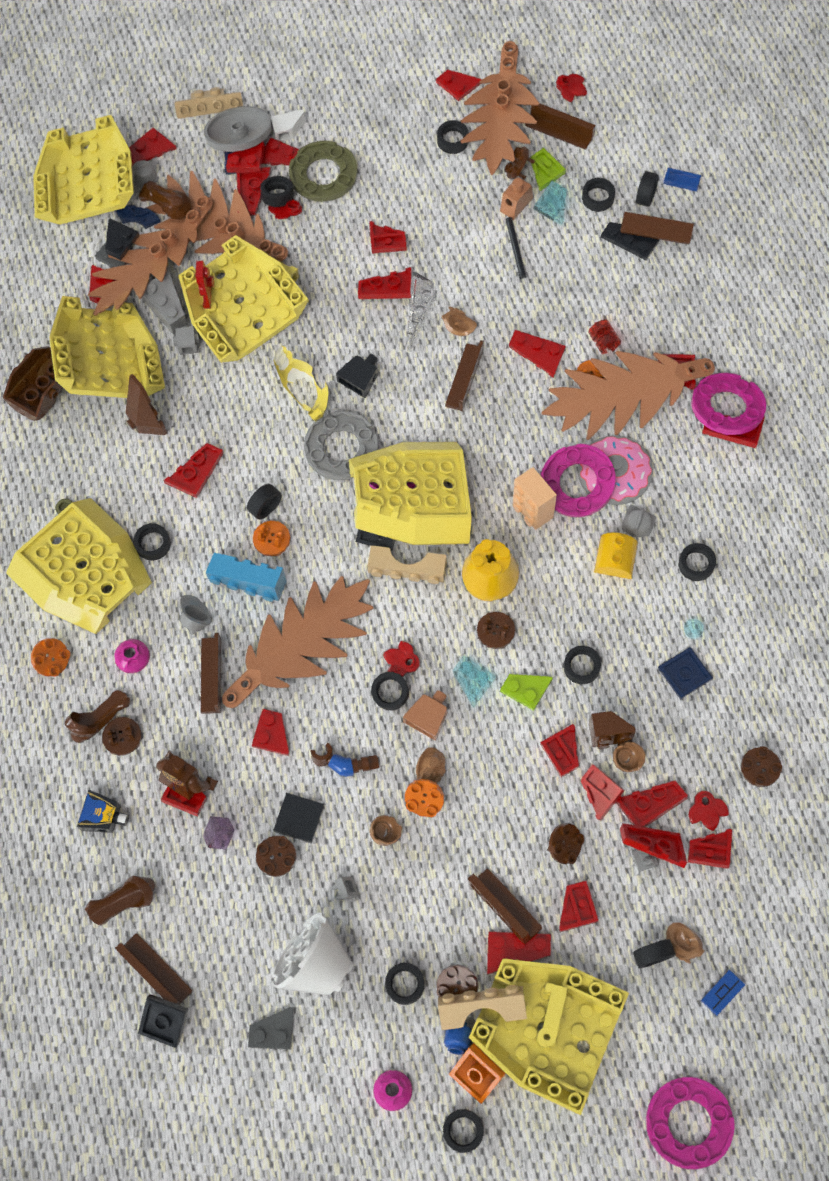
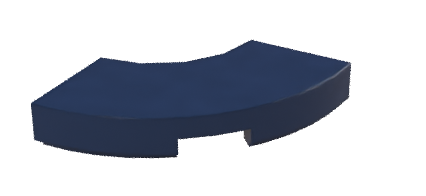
M127 205L123 209L115 210L122 224L134 222L147 229L161 222L160 218L148 208L144 209L136 207V205Z

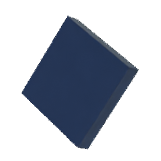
M691 647L658 666L659 671L680 700L713 680V677Z

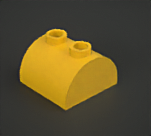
M612 532L601 535L594 573L632 579L638 546L637 540L622 533Z

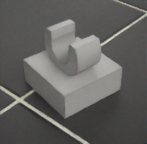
M640 850L632 852L639 872L659 865L655 856Z
M352 876L340 877L335 880L336 884L332 886V890L338 889L340 893L336 900L353 899L359 896Z

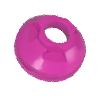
M137 639L123 641L116 648L114 655L115 663L123 672L137 673L144 669L149 662L150 653L148 647ZM129 648H133L136 651L135 655L131 658L125 657V651Z
M397 1070L386 1071L375 1081L373 1089L374 1098L383 1109L398 1111L409 1103L412 1096V1084L404 1073ZM395 1083L398 1085L399 1092L396 1096L391 1097L387 1095L386 1087L388 1084Z

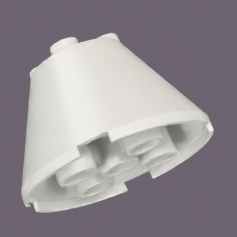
M318 912L303 923L306 927L300 934L295 933L281 954L273 972L276 980L275 982L272 981V985L275 988L330 995L333 991L339 992L343 987V979L351 971L354 963L350 961L349 956L325 915Z

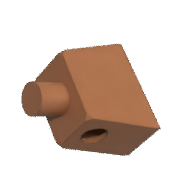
M519 177L514 179L503 193L500 212L508 217H512L514 220L533 199L531 184Z
M439 690L436 691L432 698L423 694L403 716V722L436 741L448 713L447 707L443 705L447 696Z

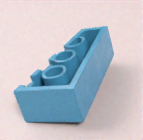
M219 553L213 554L206 570V575L211 583L220 585V583L226 584L229 589L235 591L241 589L250 596L257 594L269 602L280 600L287 582L283 567L277 566L276 569H271L269 564L265 563L257 566L251 560L245 559L239 562L236 557Z

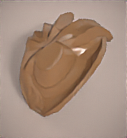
M449 307L450 311L441 317L446 329L454 335L467 336L474 332L477 327V323L468 318L458 308Z
M434 747L423 751L416 765V780L429 779L435 783L440 782L446 772V760L442 752Z
M672 923L667 928L666 939L671 940L676 957L691 964L690 959L700 957L705 950H703L700 937L688 926L682 923Z

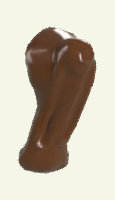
M154 181L145 183L138 195L142 202L151 201L161 206L163 212L171 219H184L191 210V202L186 194L178 190L166 189L157 185Z
M116 690L93 712H72L64 722L71 732L72 740L76 743H82L95 736L118 711L129 707L130 698L125 692Z
M131 876L125 881L123 886L112 891L104 898L90 900L85 907V911L92 922L97 925H104L127 908L150 906L153 901V891L156 884L152 878Z

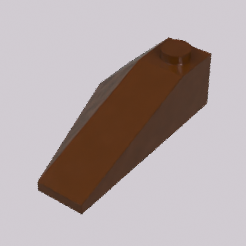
M131 374L129 376L126 404L127 424L132 430L136 429L142 434L166 435V428L161 420L158 421V413L150 403L152 401L144 386Z

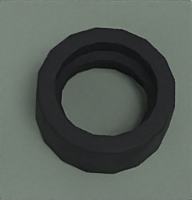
M449 120L441 124L437 130V144L439 148L448 154H457L465 150L469 142L461 143L460 140L450 143L443 139V135L450 131H456L461 133L464 138L469 134L467 126L457 120Z
M648 171L644 172L638 187L636 204L647 207L651 205L657 189L659 174Z
M272 176L261 183V198L268 206L282 207L290 200H293V184L287 177ZM275 189L285 190L278 194L270 193V191Z
M598 177L592 178L585 183L582 191V202L586 208L591 211L601 212L613 205L615 188L609 180ZM601 188L608 192L609 197L603 201H596L591 199L588 193L592 189Z
M264 484L250 497L246 507L247 511L258 520L264 519L277 508L282 494L272 484Z
M145 524L134 534V547L140 557L146 560L155 561L161 559L170 550L171 541L169 534L159 524ZM153 532L160 534L163 538V544L160 548L154 551H146L142 548L141 542L144 536Z
M702 543L689 544L683 549L679 557L678 566L680 572L691 581L706 580L711 576L716 566L714 551ZM691 553L705 555L709 562L707 569L701 572L690 569L686 564L688 555Z
M585 645L576 646L566 654L563 664L564 672L567 678L574 683L580 685L589 684L599 675L601 658L597 651ZM582 654L589 656L594 662L593 671L583 676L576 674L571 668L572 659Z
M385 672L374 679L371 686V694L373 700L380 708L396 710L407 702L409 687L406 680L400 674ZM394 680L400 684L402 694L397 701L385 702L380 698L379 688L384 681Z
M665 939L635 950L633 955L638 968H645L676 956L671 940Z
M400 963L394 965L388 971L385 977V988L388 996L394 1002L409 1005L421 998L425 989V980L417 966L411 963ZM403 971L412 973L417 979L415 992L407 997L398 995L393 989L394 977Z
M458 1109L450 1113L443 1125V1137L447 1145L459 1153H469L480 1145L484 1135V1126L480 1117L468 1109ZM463 1117L470 1119L476 1127L475 1138L472 1142L465 1145L456 1143L450 1131L452 1123L456 1119Z

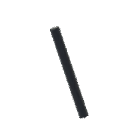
M508 217L505 219L519 277L523 279L527 276L512 217Z

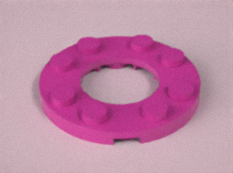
M717 373L709 375L700 381L693 391L691 406L696 418L707 428L724 435H738L755 429L761 423L766 412V399L761 389L752 381L749 383L741 379V376L737 374ZM731 392L744 400L746 411L735 418H730V416L724 417L722 413L714 411L710 400L717 393Z
M576 444L557 450L546 461L541 472V477L557 495L555 511L568 517H586L598 512L610 501L616 486L615 470L608 456L600 449L587 444ZM575 464H583L589 466L595 472L596 485L589 495L572 498L562 491L560 478L568 467Z
M682 1077L664 1084L652 1096L646 1112L647 1134L656 1152L670 1164L692 1170L708 1167L719 1161L732 1143L735 1125L729 1102L720 1090L709 1082L694 1077ZM691 1100L699 1103L710 1116V1133L705 1141L698 1145L687 1146L681 1144L670 1132L668 1124L670 1111L681 1101Z

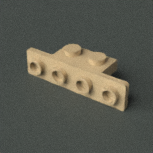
M214 87L209 91L196 90L191 93V99L175 101L174 105L177 118L180 119L220 113L230 108L243 106L241 92L225 94L224 88Z

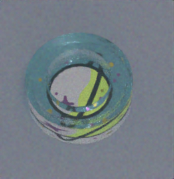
M690 619L684 625V633L691 639L699 638L704 631L703 624L697 619Z

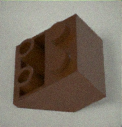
M612 711L591 714L589 730L592 747L607 749L610 745L632 742L636 732L635 727Z

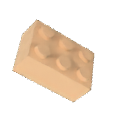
M532 467L514 480L512 505L517 513L521 512L524 515L526 524L529 527L533 526L535 530L554 518L557 495L535 468Z

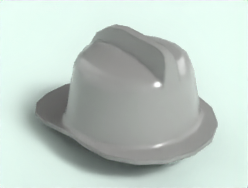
M141 160L133 164L134 193H139L143 185L148 181H158L159 176H157L150 161Z
M631 504L626 511L622 530L633 537H649L656 516L646 512L644 508L640 509Z
M192 595L182 596L180 599L182 610L180 622L193 635L196 631H201L205 625H210L211 618L208 608L197 597Z

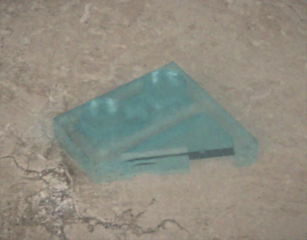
M551 181L533 209L562 226L567 189Z
M463 656L452 670L473 708L496 679L494 675L466 656Z

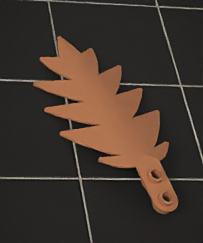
M513 41L505 42L502 47L499 74H492L482 79L480 84H490L474 93L464 102V105H488L477 109L461 120V123L486 122L467 134L461 140V143L485 140L475 151L472 161L486 158L491 175H494L502 159L515 161L514 151L508 140L524 144L531 143L526 134L514 123L536 124L537 121L518 105H540L535 96L520 84H531V81L522 74H516L518 46Z
M190 171L188 198L191 202L192 210L196 206V200L205 194L194 172ZM167 175V189L178 190L186 194L178 182L170 175ZM213 179L210 194L213 205L196 228V241L211 240L194 252L196 254L224 253L222 244L236 235L259 250H263L280 262L284 261L288 256V249L264 239L265 231L260 216L256 214L254 226L245 202L238 190H234L229 213L217 179ZM157 204L146 207L154 213L166 214L161 206ZM186 217L184 219L169 218L159 224L167 222H178L183 224V222L186 220ZM157 225L154 226L155 229H163L159 228Z
M205 195L200 196L196 200V206L186 214V220L183 224L178 222L162 223L157 226L164 230L139 235L134 244L148 249L129 250L122 260L108 255L109 258L131 265L113 267L92 273L95 277L117 280L88 293L89 297L101 298L93 315L100 314L112 305L115 306L116 310H119L127 300L132 289H134L138 298L141 299L146 291L150 274L160 282L164 280L168 258L180 266L186 254L189 239L193 243L197 240L196 228L213 205L212 199Z
M616 351L615 354L629 371L591 358L590 361L605 380L580 371L566 369L565 373L583 389L570 387L550 388L549 392L558 397L559 400L549 405L541 414L554 417L565 416L561 429L564 432L575 426L591 411L586 437L587 440H590L601 428L615 407L614 434L618 435L636 410L639 401V427L643 428L654 417L670 392L669 405L673 406L683 390L685 381L712 375L715 366L707 358L678 364L674 359L654 352L653 355L659 362L636 354Z
M341 576L331 588L325 603H323L317 583L313 582L306 601L304 617L301 616L291 597L288 598L282 625V635L270 614L267 615L261 631L257 655H255L253 647L249 645L245 662L248 670L224 692L222 696L223 704L228 708H236L260 684L273 688L290 687L289 684L278 678H309L326 675L327 672L302 656L313 658H341L348 656L347 653L323 638H354L367 634V632L341 620L360 616L374 608L372 605L359 602L370 580L367 579L346 588L344 577ZM248 681V686L244 688L242 686L243 682ZM230 695H234L233 701L228 700Z

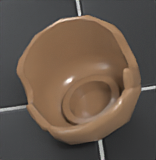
M635 742L621 743L613 751V762L616 768L623 772L638 771L645 763L646 754L643 748Z
M378 816L370 824V836L378 845H392L401 837L402 826L396 822L394 817Z

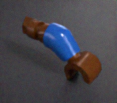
M329 743L325 745L327 754L319 756L315 750H311V758L314 764L320 767L328 765L340 776L350 777L354 776V773H359V770L365 772L379 768L377 755L360 757L361 760H357V758L351 759L350 757L346 758L339 754L333 755L332 747Z

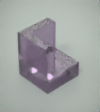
M210 816L203 834L207 847L226 850L235 829L229 818Z

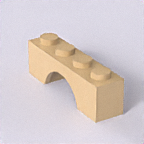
M371 546L367 568L368 573L375 577L389 575L393 579L405 577L414 582L428 580L431 584H438L439 582H444L447 559L446 555L427 553L421 561L415 564H403L392 556L390 548Z
M509 985L503 989L487 988L481 992L466 991L459 995L448 993L438 997L441 1029L463 1028L468 1015L481 1008L497 1011L506 1022L527 1019L523 986Z

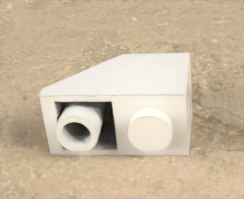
M303 109L270 117L275 139L281 142L293 139L305 123Z

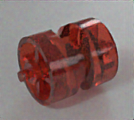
M607 319L595 322L588 331L592 340L596 342V346L601 354L608 353L606 351L607 348L614 352L621 344V339L613 331L614 329Z

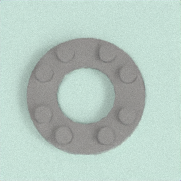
M348 411L331 412V415L314 422L308 429L304 440L305 455L309 465L319 475L332 480L353 479L354 477H350L349 459L344 462H337L328 458L323 450L324 441L334 432H350L359 441V450L355 455L357 457L378 450L377 435L370 422L364 417Z

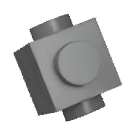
M183 326L175 328L176 335L173 336L174 345L178 348L179 354L198 353L197 343H200L199 333H195L194 327Z

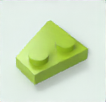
M542 148L530 157L535 160L534 164L531 163L540 191L566 174V169L545 148Z
M509 674L500 692L534 711L553 678L549 676Z

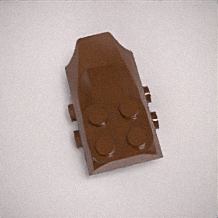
M49 346L34 348L29 354L24 356L22 362L12 370L3 394V399L16 412L33 421L44 417L55 404L59 392L63 389L55 380L51 348Z

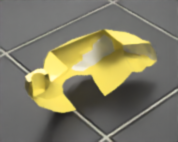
M281 346L277 350L273 361L282 385L293 396L287 387V382L294 383L296 379L304 377L307 382L312 381L315 384L317 400L314 406L311 408L308 405H302L299 401L297 402L304 410L309 411V416L316 422L323 417L327 409L329 399L328 386L325 382V387L321 390L311 374L312 366L302 360L294 359L291 351Z

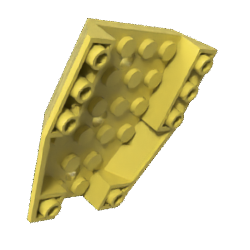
M112 115L96 118V129L69 136L64 127L47 132L33 175L35 218L61 225L125 208L134 193L131 151Z
M236 235L222 244L225 252L206 265V267H209L210 275L214 278V287L211 289V309L203 308V296H200L196 269L193 265L178 275L191 323L221 363L238 361L298 320L309 301L279 261ZM225 273L222 279H217L218 274ZM238 298H244L242 303H235ZM262 322L263 326L261 328H254L256 323Z
M62 296L49 340L55 380L67 392L79 395L127 398L129 376L131 374L144 386L148 396L165 388L158 346L133 303L124 302L119 310H116L115 306H113L112 311L105 310L94 316L95 309L81 308L79 297ZM101 378H105L109 382H104Z
M401 442L349 459L350 477H354L356 507L354 517L356 529L412 545L470 543L472 520L463 449L457 442ZM375 482L378 484L379 488L372 489L369 486V483ZM413 482L416 488L411 489L406 483ZM450 482L453 487L446 488L443 483Z
M91 498L72 502L15 552L6 572L44 611L94 634H97L110 622L107 615L131 593L135 592L139 595L152 583L128 533ZM56 537L62 538L59 544H52ZM86 561V567L82 569L77 568L79 562ZM105 586H112L111 592L103 593Z
M503 959L491 988L503 989L509 985L523 986L527 1019L506 1022L497 1011L482 1008L469 1039L518 1086L581 1116L592 1083L629 993L571 966ZM546 983L568 988L557 1038L554 1045L550 1048H542L537 1043L538 1025L544 1023L550 996L544 994ZM580 1041L587 1042L589 1051L586 1053L580 1052L577 1044Z

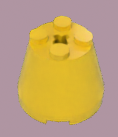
M484 539L464 561L462 580L467 591L474 597L483 601L499 600L510 595L516 588L519 580V567L510 550L503 543Z

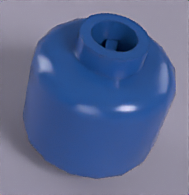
M464 1022L463 1028L445 1031L444 1045L452 1054L462 1055L472 1044V1041L469 1039L472 1028L467 1026L466 1022Z

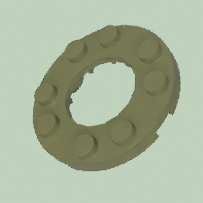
M333 141L309 143L297 151L298 154L290 161L289 176L293 188L301 196L309 200L325 202L338 199L351 190L357 179L358 171L354 155L348 148H343ZM320 159L332 160L339 166L340 174L332 183L318 185L314 181H310L307 176L308 167L313 162Z

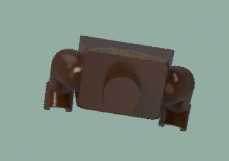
M170 750L156 764L157 770L161 771L158 780L189 801L195 793L207 791L208 789L214 791L218 780H214L210 776H207L206 780L201 782L197 769L182 758H179V756L172 754Z

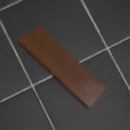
M543 104L539 106L531 105L530 115L537 123H525L526 127L585 150L595 135L596 127L592 123Z
M624 211L620 232L689 245L694 224Z
M480 340L478 346L466 343L445 407L463 411L484 351V341Z
M214 633V638H201V714L221 713V637L219 633Z
M489 869L483 871L478 877L473 873L468 878L469 885L524 945L542 930L541 924Z
M137 933L125 944L120 942L115 947L121 956L164 1000L180 1005L192 993V989Z

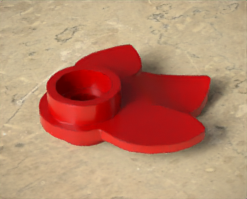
M560 75L557 78L556 87L561 91V95L565 100L572 102L574 96L587 95L586 87L582 84L585 79L581 75Z
M294 198L282 207L268 206L269 211L275 215L276 219H286L290 216H297L302 212V206Z
M400 641L398 649H389L383 653L384 659L391 665L387 672H395L403 677L407 672H415L420 666V660L414 654L413 647L408 642ZM408 660H413L411 665H407Z
M700 791L695 795L694 805L689 809L688 816L691 824L701 821L707 829L714 831L719 824V816H728L729 810L723 800L714 798L708 791ZM704 797L708 799V803L706 805L702 803V799Z

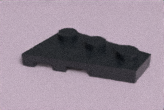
M609 222L602 232L601 238L645 261L660 241V239L621 233L622 224Z

